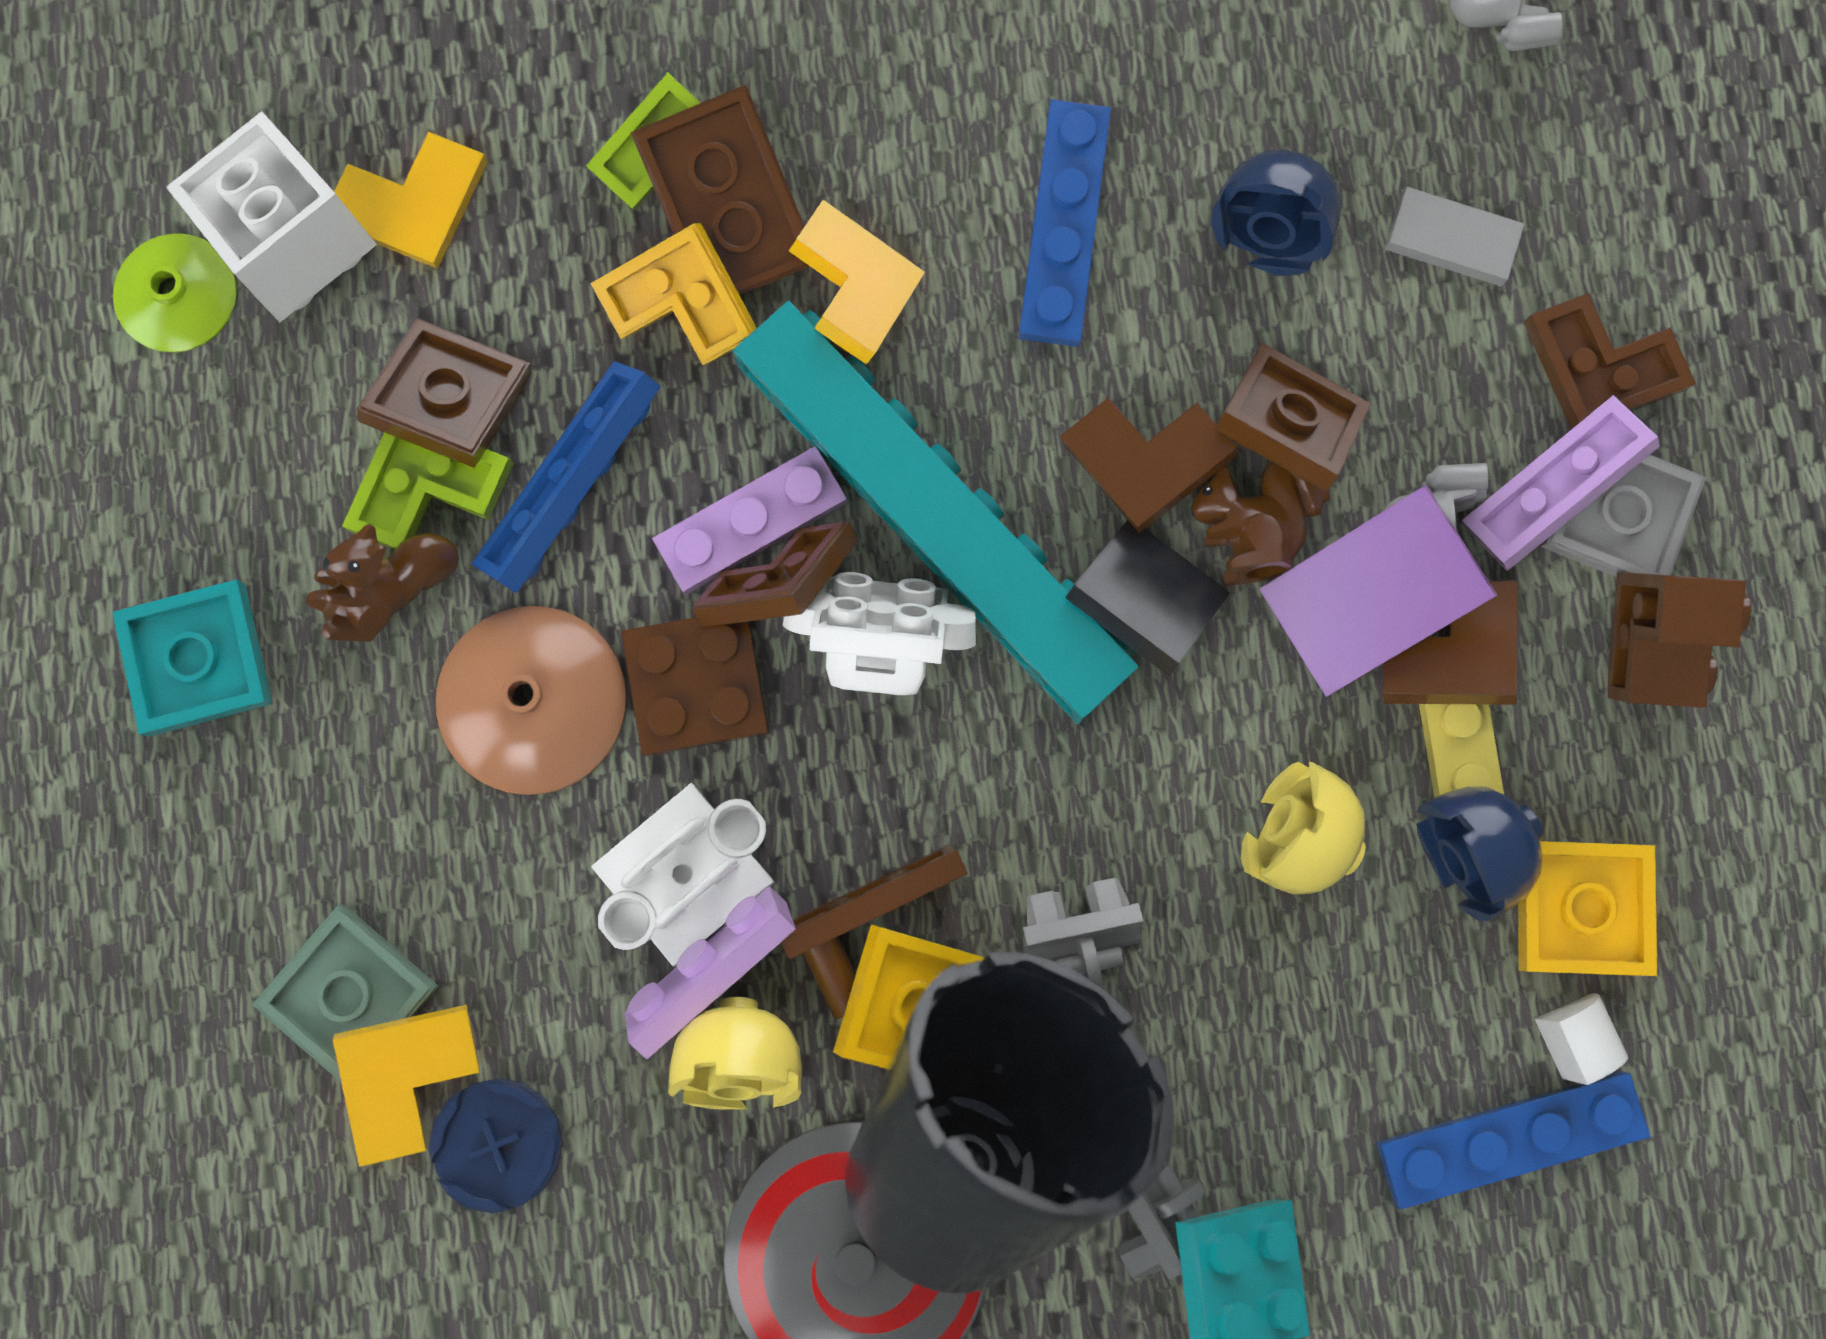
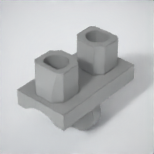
M1118 878L1096 881L1085 887V898L1089 913L1066 918L1060 892L1048 891L1028 896L1027 926L1023 927L1025 954L1050 959L1083 974L1101 988H1103L1101 970L1124 965L1120 947L1141 943L1140 926L1143 925V918L1139 903L1129 904V900Z

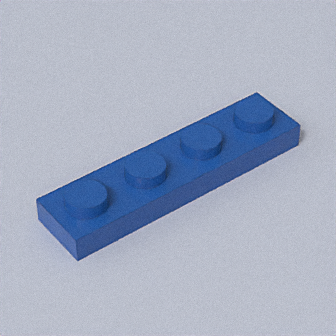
M1050 100L1018 339L1079 347L1111 107Z
M614 361L471 565L517 594L524 582L531 579L538 572L543 562V555L559 532L569 526L575 519L579 511L580 502L596 479L603 476L610 469L615 459V452L631 429L645 419L650 410V402L661 386L645 372Z
M1621 1071L1607 1075L1589 1085L1576 1084L1378 1141L1376 1145L1395 1207L1401 1210L1640 1141L1651 1136L1631 1074Z

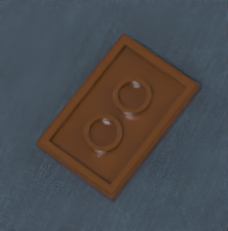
M746 84L630 132L673 235L694 223H701L740 296L810 267L789 252L805 226Z

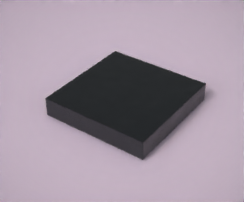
M1127 520L1074 584L1065 598L1166 675L1170 676L1231 592L1145 529L1139 534Z

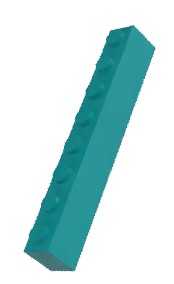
M788 300L733 349L738 368L813 447H817L823 458L964 606L976 612V619L1078 725L1139 667L1131 658L1136 651L1107 629H1103L1095 620L1065 598L1074 586V583L1065 579L1060 584L1043 566L1048 559L1040 547L1024 533L1016 538L1003 525L1000 520L1004 517V513L996 501L981 488H978L973 493L958 478L957 474L961 472V468L951 454L938 443H935L930 448L914 432L918 427V423L907 408L895 398L887 403L871 387L876 380L862 361L852 354L844 358L829 343L831 341L829 338L814 329L820 318L811 310H807L802 315Z

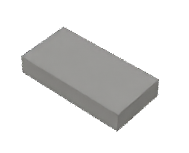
M1406 187L1401 195L1385 250L1502 287L1509 278L1525 224Z

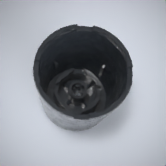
M1018 952L988 953L982 961L964 964L960 967L954 964L938 975L927 987L913 1008L848 1155L845 1173L848 1205L859 1232L872 1251L893 1271L919 1286L944 1293H970L994 1285L1121 1211L1138 1199L1157 1179L1166 1163L1173 1139L1174 1110L1170 1086L1159 1057L1149 1059L1144 1048L1129 1028L1135 1019L1108 992L1084 975L1050 959Z

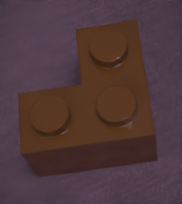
M1617 572L1607 698L1626 703L1706 708L1708 693L1714 689L1717 680V663L1714 656L1711 655L1712 646L1740 647L1741 633L1747 629L1750 622L1751 603L1748 595L1745 594L1746 580Z

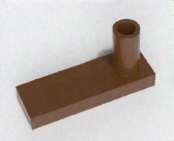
M952 844L946 845L793 918L796 929L781 943L789 959L802 953L804 954L834 1019L843 1018L856 973L838 936L967 875V870L955 847Z

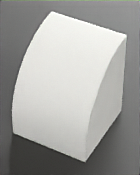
M1591 993L1535 1018L1562 1079L1589 1085L1616 1071L1628 1060V1055L1599 994Z

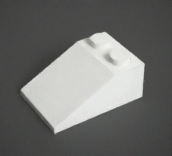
M262 111L166 187L232 272L279 323L295 310L305 307L316 293L341 273L356 266L362 256L377 245L334 191Z

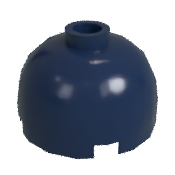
M1285 149L1269 150L1240 163L1229 176L1213 206L1211 226L1217 242L1225 251H1227L1230 243L1261 256L1247 263L1248 265L1275 276L1300 275L1310 270L1312 262L1321 258L1324 261L1329 256L1337 235L1342 204L1334 179L1322 164L1305 154Z
M1471 786L1439 795L1418 807L1417 812L1427 814V819L1416 824L1423 850L1443 887L1447 888L1456 883L1460 890L1468 897V899L1458 903L1465 913L1478 921H1490L1511 910L1527 898L1541 875L1543 859L1539 841L1544 837L1541 823L1526 805L1518 806L1510 797L1491 788Z

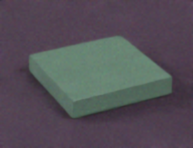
M338 904L252 1006L341 1082L333 1044L334 1034L413 1017L432 997L439 986L344 904Z

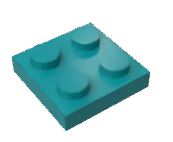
M235 579L112 612L139 735L151 737L273 704L245 583Z
M1266 1200L1175 1222L1190 1339H1301L1310 1336L1292 1200Z

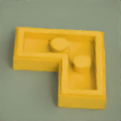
M428 132L403 186L347 163L334 193L376 244L438 269L488 160L481 152Z
M822 200L789 250L793 255L840 287L814 329L867 365L925 272L824 200Z
M701 223L690 225L590 283L620 339L627 338L674 312L702 365L709 364L733 351L735 347L757 329Z
M467 1004L334 1034L333 1044L359 1167L426 1151V1139L415 1087L479 1073V1062Z

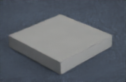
M1649 455L1541 544V547L1614 577H1617V572L1671 575L1706 477Z

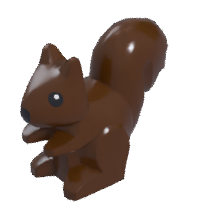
M1270 462L1261 475V496L1240 497L1227 465L1216 472L1214 478L1194 498L1191 505V514L1200 523L1214 525L1206 530L1207 537L1204 538L1205 547L1230 546L1232 549L1233 557L1228 560L1227 570L1223 575L1224 584L1232 586L1274 580L1292 569V560L1297 556L1305 542L1306 517L1318 516L1322 513L1324 503L1330 500V488L1325 492L1308 481L1296 478L1288 470L1276 463Z
M372 524L365 525L358 533L332 549L323 560V568L317 570L314 575L316 582L333 587L331 589L312 591L306 598L307 605L323 612L327 621L322 627V635L328 640L371 642L388 624L390 618L414 600L421 590L431 589L450 577L453 571L457 569L459 563L457 546L441 535L424 533L412 536L401 542L388 558H384L386 548L384 545L378 544L375 527Z

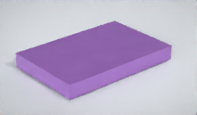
M1426 485L1259 589L1326 697L1498 596Z

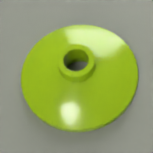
M166 234L141 244L130 253L121 265L113 288L115 312L125 331L140 344L153 350L169 353L192 350L213 339L229 321L237 297L236 279L232 270L210 242L189 234ZM167 278H175L174 289L168 294H159V286L162 281Z

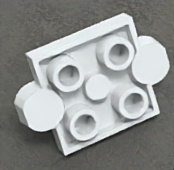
M839 573L835 577H830L803 614L785 616L783 626L787 630L798 634L810 635V651L827 652L826 670L830 684L845 690L903 696L917 694L925 678L926 664H941L943 649L964 650L976 646V612L966 606L948 604L949 589L937 588L930 581L916 578L904 579L899 583L873 581L871 577L862 573Z
M690 783L591 866L613 893L600 908L598 914L599 929L615 948L622 950L639 948L651 939L673 967L676 966L680 956L690 945L701 939L707 941L726 924L729 913L739 902L750 896L756 898L769 885L772 886L775 883L752 855L765 838V820L749 801L742 799L725 801L714 809L696 786Z

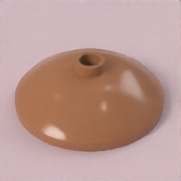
M543 606L517 607L501 611L482 620L465 633L449 653L439 676L436 690V715L442 738L448 750L461 767L474 778L490 787L508 793L520 795L546 794L559 791L581 781L592 773L608 756L620 735L624 723L627 701L626 684L620 663L607 641L588 623L570 613L555 608ZM522 684H530L533 689L532 700L525 706H516L513 701L514 690Z

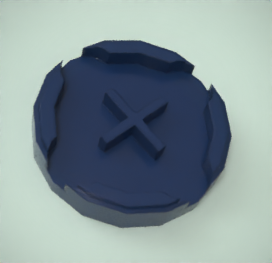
M495 1078L473 1083L446 1102L433 1123L428 1148L431 1164L434 1163L435 1172L440 1178L438 1181L446 1194L468 1209L494 1214L520 1207L545 1189L558 1169L563 1140L558 1116L542 1094L524 1082Z

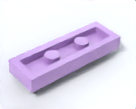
M1613 395L1465 517L1462 522L1471 535L1506 571H1509L1659 448L1658 436Z
M814 446L653 537L652 540L684 595H687L715 579L721 571L733 569L796 533L799 528H805L847 504V498L817 447Z
M770 885L756 898L750 896L739 902L729 913L726 924L707 941L701 939L690 945L680 956L676 968L658 984L655 982L649 983L634 995L627 1011L624 1013L628 1042L645 1059L651 1057L796 929L786 901Z

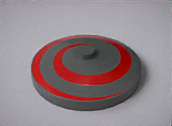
M842 1121L826 1124L790 1139L763 1161L743 1188L728 1224L725 1240L724 1268L728 1295L733 1311L748 1339H963L972 1326L979 1311L985 1289L955 1294L934 1291L919 1286L888 1267L872 1251L859 1232L848 1205L845 1173L848 1155L863 1121Z

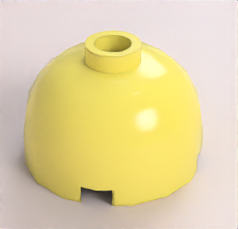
M1310 761L1309 767L1296 762L1288 766L1273 780L1261 802L1274 804L1267 817L1258 840L1246 832L1242 841L1241 861L1246 873L1276 889L1291 894L1316 893L1334 885L1344 875L1353 873L1362 862L1366 850L1363 841L1365 837L1364 810L1351 786L1337 775Z
M745 997L724 998L719 1001L718 1008L706 1010L697 1015L682 1029L677 1037L669 1067L668 1094L673 1097L683 1089V1103L709 1109H748L741 1100L754 1099L760 1095H773V1108L787 1105L798 1100L801 1094L802 1064L799 1045L790 1028L776 1015L758 1009L757 1001Z

